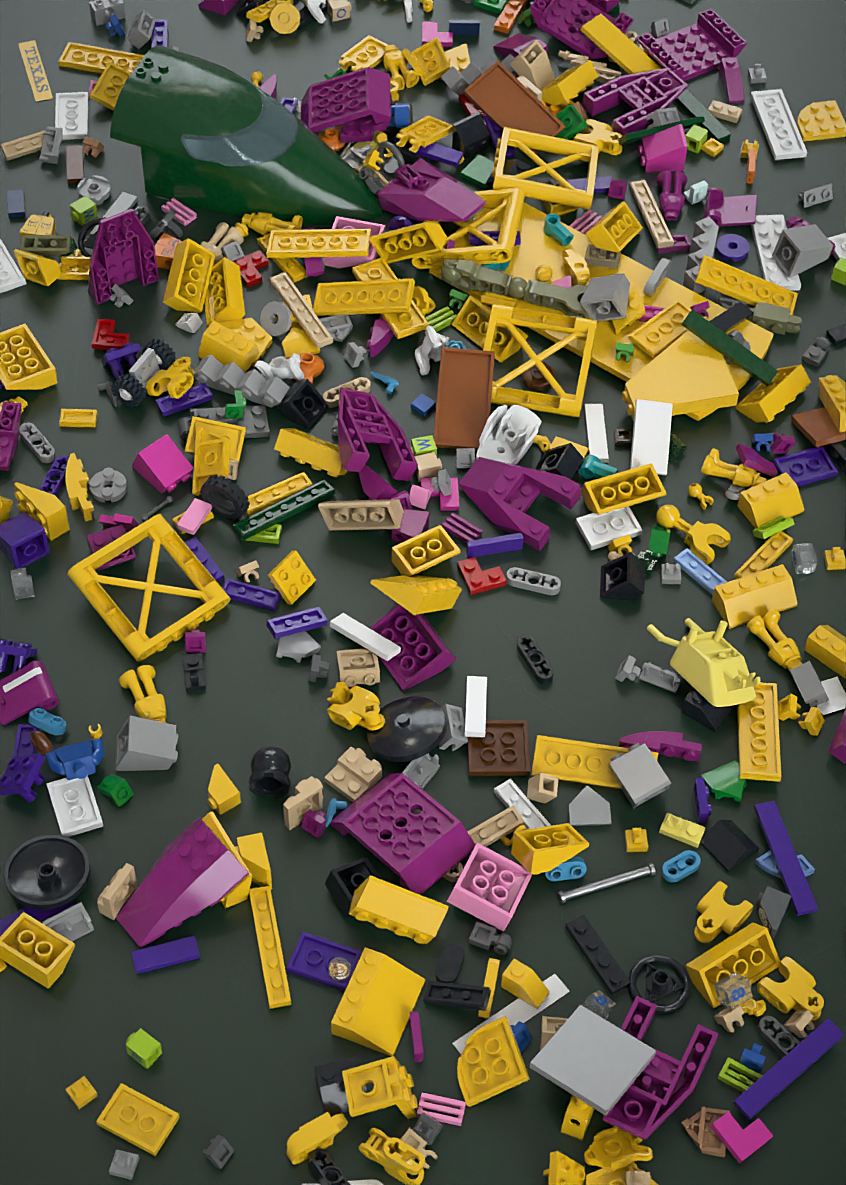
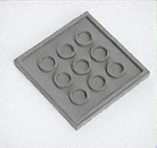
M580 1005L530 1062V1068L602 1114L607 1115L654 1058L656 1050Z

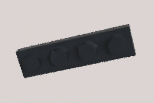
M583 914L566 923V930L611 996L628 988L631 982Z

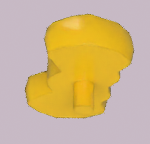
M744 996L740 997L738 1001L734 1000V1005L741 1006L743 1012L749 1015L760 1016L766 1011L764 1000L755 1002L754 999H746Z

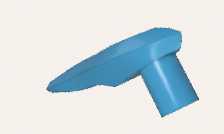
M370 372L374 377L388 385L386 389L388 394H392L394 388L399 385V382L391 377Z
M336 798L330 801L325 818L326 827L330 824L336 809H346L347 801H337Z

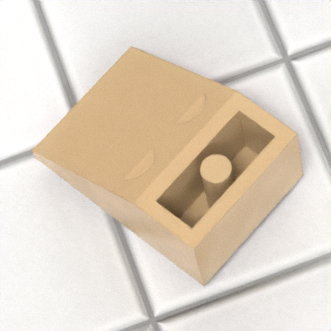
M537 40L526 46L510 63V66L519 77L523 75L539 90L555 79L547 53Z

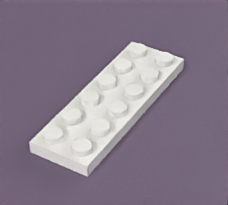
M782 89L751 92V100L774 159L806 157V148Z
M756 216L755 224L751 225L764 280L788 290H800L799 275L797 274L789 278L772 257L782 230L787 229L784 216Z

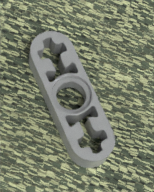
M666 258L660 260L645 285L644 294L654 295L670 269L671 260Z
M22 424L19 431L23 441L41 462H53L56 458L53 446L34 424ZM35 441H42L40 445H33Z
M517 567L510 568L507 571L506 581L510 586L547 595H556L560 591L561 581L555 576ZM534 578L537 579L539 582L537 584H531L528 580Z

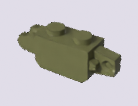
M759 302L755 308H749L753 314L746 320L769 332L785 335V332L798 333L801 329L802 318L790 315V310L786 307Z

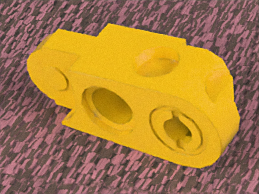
M572 249L563 250L564 266L561 268L566 276L571 275L572 287L575 285L588 287L590 271L586 261L581 254L575 255Z
M326 1112L299 1127V1130L293 1133L287 1142L286 1154L292 1164L296 1165L307 1160L315 1149H325L333 1144L334 1136L348 1124L343 1114H336L331 1117Z

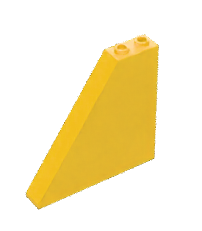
M689 330L625 383V389L622 392L623 402L627 403L628 415H631L633 422L637 399L673 404L672 416L735 406L739 396L723 354Z

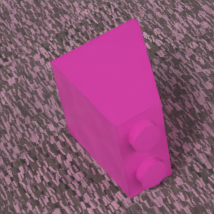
M682 124L642 139L641 145L638 147V153L642 156L641 166H644L645 173L668 170L671 172L684 171L687 142Z
M168 434L140 451L132 464V467L161 494L166 491L171 492L177 487L179 482L182 481L184 483L189 480L194 469Z

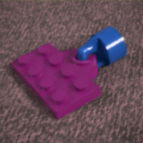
M410 103L391 105V115L395 116H392L390 120L376 124L372 115L342 123L341 143L373 141L374 131H385L386 127L392 126L405 128L413 124L412 105Z

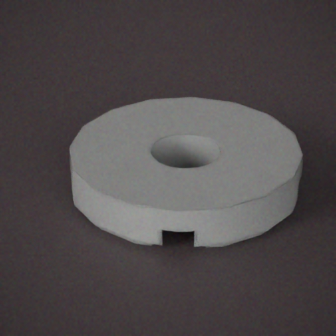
M276 301L264 306L260 315L261 327L270 336H282L289 330L292 323L289 307L283 302ZM276 314L279 318L277 323L274 322V316Z

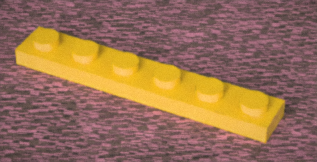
M270 886L250 889L249 895L269 1008L291 1005Z

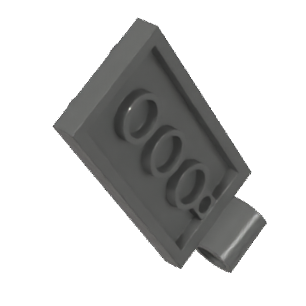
M265 405L246 406L243 418L225 419V407L190 409L191 417L194 416L246 427L244 438L269 437L270 435ZM184 417L178 421L179 434L182 440L188 439L192 418Z

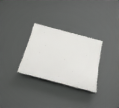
M838 676L821 681L829 698V701L817 705L821 713L825 715L845 709L846 692Z

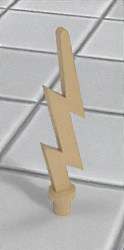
M560 50L558 54L563 60H572L570 64L575 65L584 63L589 59L587 56L570 54L569 51L564 52ZM591 61L596 72L621 76V72L604 68L607 64Z

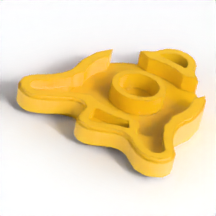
M614 1126L594 1136V1142L584 1153V1160L589 1165L615 1170L626 1167L634 1161H649L652 1159L653 1154L651 1148L638 1145L642 1142L641 1138Z

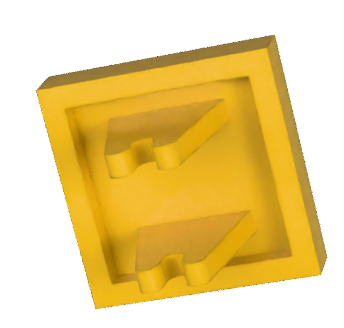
M296 550L291 551L268 574L271 579L270 582L275 585V589H278L287 604H293L316 581Z
M559 1151L551 1152L549 1169L543 1171V1176H549L548 1185H584L585 1167Z

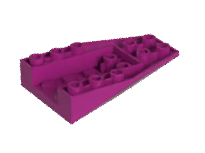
M421 158L411 167L422 175L423 182L418 180L417 185L412 183V187L409 188L400 179L395 178L377 193L380 205L384 211L418 221L465 222L486 204L484 199L460 181Z
M133 209L118 213L99 222L90 262L88 293L97 305L110 300L112 295L111 288L115 284L120 285L138 278L143 286L158 281L154 242Z

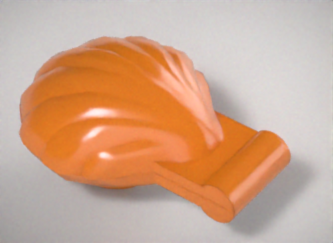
M342 124L318 134L334 151H339L345 145V143H341L340 139Z
M312 353L300 354V370L304 374V380L308 379L313 384V378L317 377L324 370V361L318 355Z

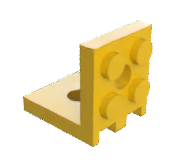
M394 1056L342 1071L349 1113L352 1117L392 1105H397L407 1119L417 1117L415 1109L418 1108V1103L411 1091V1087H414L412 1076L410 1073L407 1074L405 1066H401ZM367 1083H374V1088L371 1092L365 1093L363 1091Z

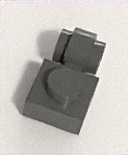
M362 168L359 171V178L367 183L371 193L377 194L384 188L379 178L374 177L372 169Z
M823 336L817 337L814 346L810 345L804 353L802 361L818 367L831 345L829 339Z
M476 922L469 937V943L489 950L492 944L497 954L505 955L512 946V938L504 933L496 936V928Z

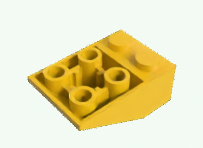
M17 482L14 483L16 491L14 494L18 500L17 507L21 513L26 512L45 529L46 536L51 541L70 530L65 505L55 495Z

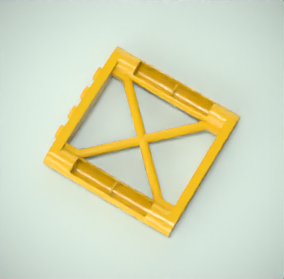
M504 127L502 138H498L491 176L494 177L492 190L519 188L524 191L525 197L590 210L599 146ZM507 145L518 147L540 167L515 176L502 174ZM530 149L568 157L546 164ZM577 160L589 162L585 191L575 189L553 169ZM547 172L563 187L525 179Z
M519 188L475 191L474 193L486 201V204L480 209H495L470 224L467 222H454L462 227V229L447 237L443 248L449 239L455 241L468 232L489 244V246L442 249L441 251L413 257L412 264L418 269L442 267L444 259L474 261L477 265L510 261L524 204V191ZM505 211L498 242L476 229ZM423 221L436 224L440 223V221Z
M493 304L489 323H485L484 333L487 334L486 338H482L481 349L483 351H492L497 326L506 327L529 356L530 360L496 382L493 381L491 403L507 406L519 405L529 410L579 418L598 320ZM514 325L568 333L570 335L536 355ZM575 339L586 340L576 395L567 394L541 361ZM536 365L558 396L501 386Z
M161 514L153 516L77 563L67 573L69 578L137 662L144 660L156 651L164 650L170 642L178 641L185 632L195 630L199 623L204 620H210L216 612L224 608L231 600ZM148 536L152 539L153 546L146 582L102 576L95 572V569ZM160 545L165 548L198 590L154 584ZM99 583L145 590L138 631ZM152 591L200 598L204 603L151 639L146 635Z

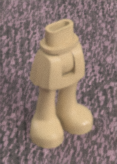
M222 222L217 225L216 232L208 243L203 241L200 245L215 254L214 265L223 257L222 247L238 241L239 245H241L244 238L235 227L230 228L227 223ZM221 239H223V240L219 243V245L216 247L215 245H216Z

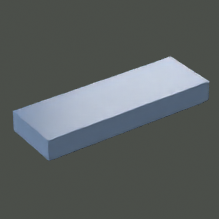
M688 548L673 559L675 564L678 563L683 571L712 595L715 586L727 583Z

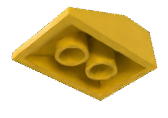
M569 823L515 831L511 854L530 874L537 875L542 872L551 871L588 848L589 842Z

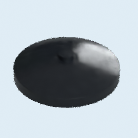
M418 696L401 698L380 709L379 714L384 716L385 724L377 730L367 729V739L372 751L384 760L391 762L412 761L428 754L439 745L446 733V717L442 708L431 699Z
M43 835L24 842L14 850L6 862L4 880L11 897L22 906L36 910L54 909L68 904L82 893L90 878V862L85 849L75 840L62 835Z

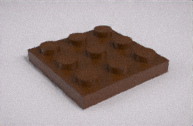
M486 720L485 737H468L469 776H530L528 721Z

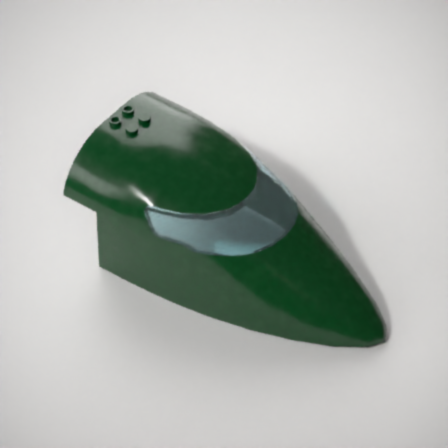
M155 46L142 58L121 89L112 116L110 138L141 148L146 193L169 200L174 198L183 204L243 217L245 214L251 215L256 213L257 215L258 212L272 214L274 218L291 222L294 216L299 215L302 216V224L311 225L334 224L336 216L360 221H371L383 215L379 198L376 194L370 192L367 183L359 178L358 173L339 154L284 105L253 83L223 66L171 48Z

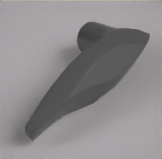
M107 381L106 383L97 384L98 391L107 390L114 407H117L116 396L111 391L112 382Z

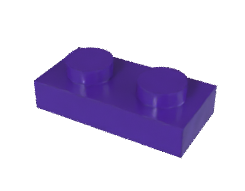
M695 778L693 792L698 824H706L708 816H711V804L707 803L709 788L708 785H705L704 778Z

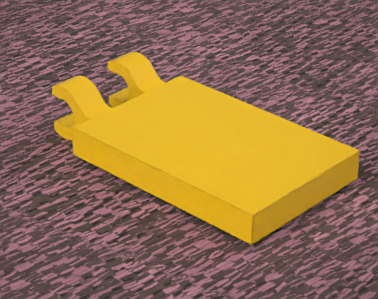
M368 35L344 53L338 64L341 65L340 68L345 72L349 66L352 67L351 71L353 72L366 67L374 68L384 60L383 48L389 45Z
M428 115L400 130L396 136L400 140L396 145L404 147L406 142L409 141V143L413 144L409 151L416 153L420 146L426 147L452 133L453 125Z

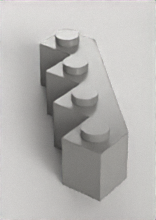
M509 54L501 64L518 78L519 75L510 66V63L515 58ZM490 58L480 69L471 62L461 73L452 66L442 76V79L457 95L464 94V90L488 70L495 61Z
M710 217L695 222L686 267L687 271L684 274L683 286L697 294L707 289L706 286L696 283L695 280L703 256L706 255L713 258L719 228Z
M211 354L200 361L192 374L201 384L206 383L208 387L234 395V390H241L242 396L246 397L247 400L268 407L279 404L290 388L277 376L267 380L256 369L245 373L233 361L224 366Z

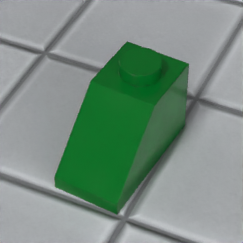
M651 526L648 552H652L651 555L662 557L663 554L667 555L670 528Z

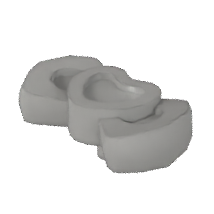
M731 484L728 491L725 492V496L732 500H739L740 492L745 491V487Z

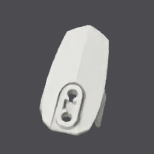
M507 405L498 407L490 415L479 439L480 446L476 459L482 457L516 465L533 443L541 420L535 413L519 405H512L508 410Z

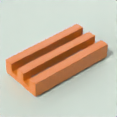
M755 149L749 150L747 160L746 183L751 184L755 175Z

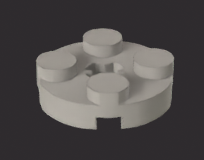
M92 176V179L88 180L86 177L77 186L79 199L87 196L96 205H101L111 194L109 181L102 176Z
M109 467L95 474L89 481L91 495L99 502L105 503V500L116 502L124 497L127 491L124 475ZM110 484V485H112V487H111V488H110V487H106V488H105V485Z

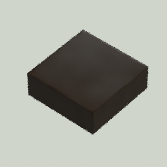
M615 429V446L632 447L633 429Z

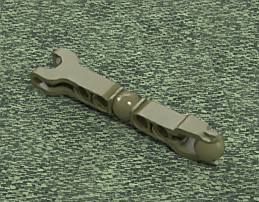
M444 259V264L441 267L442 280L452 284L454 287L465 291L473 289L505 296L509 294L516 299L524 297L523 301H528L531 304L559 310L568 316L589 319V315L580 303L587 289L586 286L575 285L571 288H565L531 280L527 283L521 277L512 279V275L509 276L504 272L478 266L474 261Z

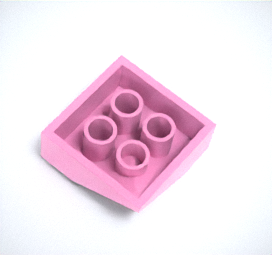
M336 216L332 229H371V236L385 233V225ZM370 242L368 256L323 257V262L325 266L344 268L375 260L379 254Z
M477 843L447 902L504 932L532 874L519 864Z

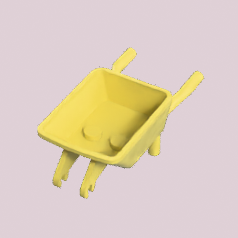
M687 618L684 624L690 628L688 636L682 637L681 641L664 636L652 624L647 627V631L659 642L677 647L670 660V665L713 706H732L755 700L754 686L759 685L760 677H756L754 680L756 673L749 674L744 656L723 638L728 625L726 621H720L716 632H704L695 622Z

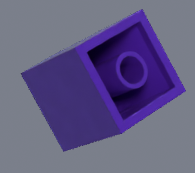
M26 512L0 524V549L16 570L50 553L45 529Z

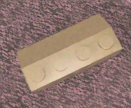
M399 499L327 501L318 505L329 530L400 529L404 513Z

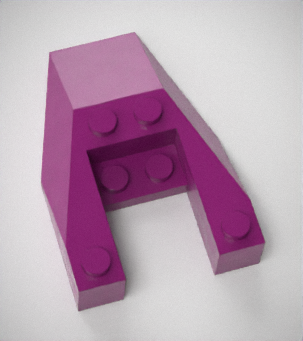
M669 68L624 75L585 92L583 108L593 117L623 102L629 104L634 110L613 120V132L620 133L623 136L627 133L643 130L653 121L652 118L651 120H646L647 116L655 113V110L666 109L688 87V84Z
M341 388L338 407L339 455L344 470L361 473L370 456L364 442L376 443L381 449L393 479L409 481L418 463L403 430L373 394Z
M482 457L476 460L458 484L494 526L508 534L522 533L523 542L538 551H541L550 539V530L547 525L525 514V512L539 493L544 494L570 510L581 497V485L565 476Z
M636 996L621 1030L642 1042L653 1020L657 1005ZM698 1024L681 1061L656 1050L654 1058L607 1115L603 1114V1121L646 1140L693 1092L716 1044L718 1033Z

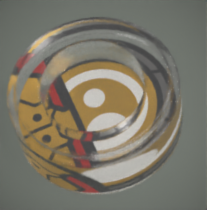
M337 957L330 962L329 974L333 979L341 981L350 975L351 966L347 959Z

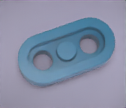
M36 708L29 713L28 721L31 725L53 735L65 733L67 724L61 717L50 714L42 708Z
M687 850L666 861L662 867L663 878L668 882H677L694 873L699 868L700 856L694 851Z
M572 857L551 871L545 872V875L550 881L577 879L586 873L587 867L581 857Z

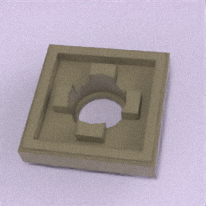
M588 245L584 260L588 265L618 269L621 251L616 253L596 248L594 245Z

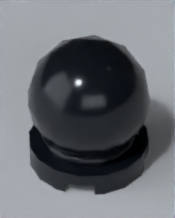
M273 745L261 747L253 755L250 764L252 772L249 778L250 791L260 797H265V794H275L274 798L284 796L289 792L290 779L288 777L291 769L290 757L280 747Z

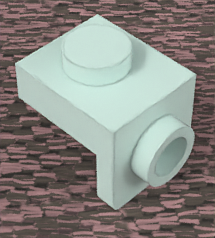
M705 181L694 184L683 195L691 204L705 200L708 184Z

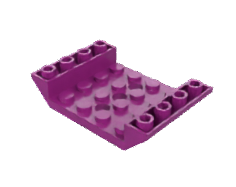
M535 0L530 6L532 15L540 29L584 56L589 57V59L609 56L580 30L583 25L599 14H602L625 34L634 22V19L623 12L619 14L617 19H614L586 0Z
M711 8L700 12L697 23L657 39L649 32L635 38L663 68L671 69L683 81L719 68L721 58L737 57L747 45V42Z
M366 67L310 85L301 101V121L316 134V131L368 115H372L376 124L390 120V75Z
M390 773L330 822V825L343 836L350 833L400 877L402 888L419 895L471 853L476 846L461 821L403 773ZM414 809L422 811L417 815L411 813ZM398 822L407 823L404 827L396 826ZM384 834H389L392 836L390 839L387 840L381 838V836Z

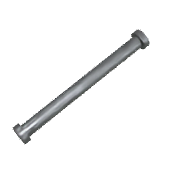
M648 863L646 867L569 891H558L557 896L560 903L563 904L566 903V900L646 875L653 876L656 874L655 867L652 863Z

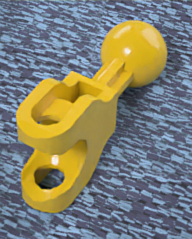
M663 505L657 511L656 519L659 525L664 528L675 527L686 534L684 542L689 545L690 551L707 565L714 560L715 556L714 550L708 544H714L722 548L731 541L730 534L717 524H703L697 521L693 526L680 518L679 510L673 505Z

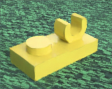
M667 813L659 833L698 848L706 827Z

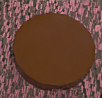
M541 361L556 380L554 367ZM536 365L521 374L523 384L529 389L543 391L552 387Z

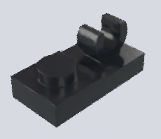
M202 653L182 655L186 692L205 690Z

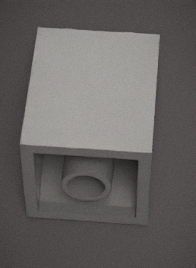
M816 224L783 229L772 257L790 278L827 260L833 245Z
M624 273L592 278L580 303L589 317L593 320H598L597 322L626 318L630 282Z
M129 716L117 735L115 770H168L178 757V751H175L178 742L176 725Z
M637 743L628 748L629 752L623 756L621 753L615 755L610 759L612 762L608 765L633 808L667 790L671 785L669 778L645 743L642 745Z

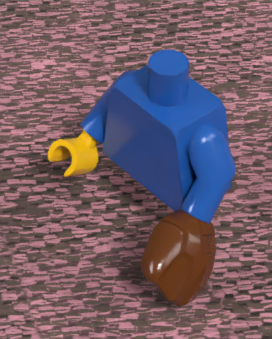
M98 724L99 728L97 731H93L91 725L89 726L91 737L94 738L93 741L91 739L55 750L50 740L42 732L30 733V740L34 749L46 757L53 772L64 775L67 780L84 779L87 775L94 774L96 766L104 758L103 741L100 739L103 732L100 724Z

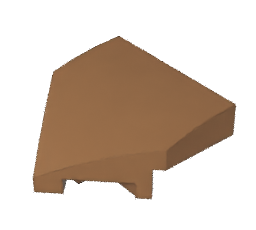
M703 1106L701 1111L681 1122L702 1153L725 1157L726 1146L710 1125L726 1114L727 1110Z

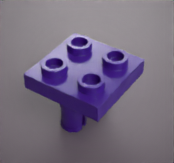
M131 342L123 345V348L120 350L113 348L106 351L107 353L104 354L101 360L103 367L110 365L115 377L114 379L117 380L120 375L124 374L120 361L127 360L131 369L138 360L137 355L141 351L139 343L134 344Z
M0 639V672L6 671L8 655L13 654L15 656L13 674L25 667L27 658L37 656L38 649L31 648L32 644L14 642L13 645L12 640Z
M40 753L12 757L7 764L4 775L0 778V796L19 794L28 803L34 801L37 792L31 788L33 782L36 786L43 783L45 775L39 769L45 758Z

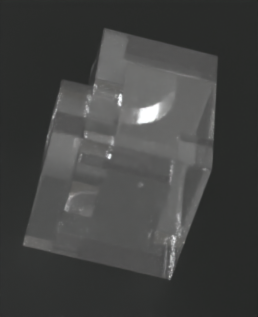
M26 568L10 570L15 599L35 597L32 577L27 575Z

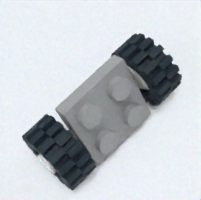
M152 338L142 349V356L129 370V374L120 375L112 385L111 391L114 392V396H117V400H121L122 404L125 403L127 407L130 406L131 408L137 407L147 394L146 383L159 370H167L176 359V354L172 352V347H168V343L165 344L163 340L160 341L158 338Z

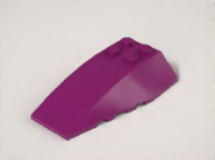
M199 817L166 847L116 919L137 945L142 948L166 934L165 931L173 926L176 928L183 924L182 921L190 916H196L207 906H213L218 903L249 872Z

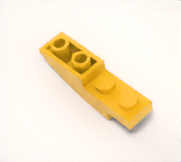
M72 453L66 467V487L72 511L80 508L86 522L93 520L91 512L94 511L92 502L86 499L88 498L87 483H89L87 473L82 471L84 468L81 459H77L75 453Z

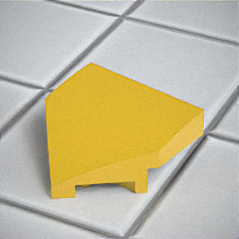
M79 249L74 250V253L70 256L60 257L59 269L62 275L57 279L89 280L90 257L82 255Z
M296 327L290 330L281 344L285 359L293 357L294 353L298 355L320 353V348H316L306 332Z

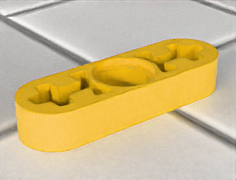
M489 958L484 987H489L491 994L486 1011L479 1010L478 1017L487 1019L490 1017L500 960Z

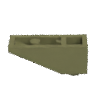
M22 235L20 250L46 258L70 252L72 236Z

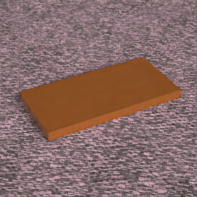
M499 61L495 62L464 90V94L502 132L504 127L556 137L565 129V125ZM530 149L535 154L540 152L539 150Z
M442 347L434 428L436 447L450 449L475 448V451H478L480 446L479 439L490 417L494 351Z
M825 407L792 415L791 422L815 447L846 440V431L839 432Z

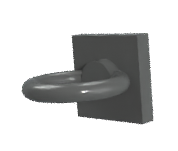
M383 141L377 148V151L380 153L378 157L383 159V163L377 166L380 167V170H378L380 174L390 183L397 178L394 171L404 166L405 162L395 145ZM384 148L389 149L395 155L396 159L394 157H391L386 160L384 157Z

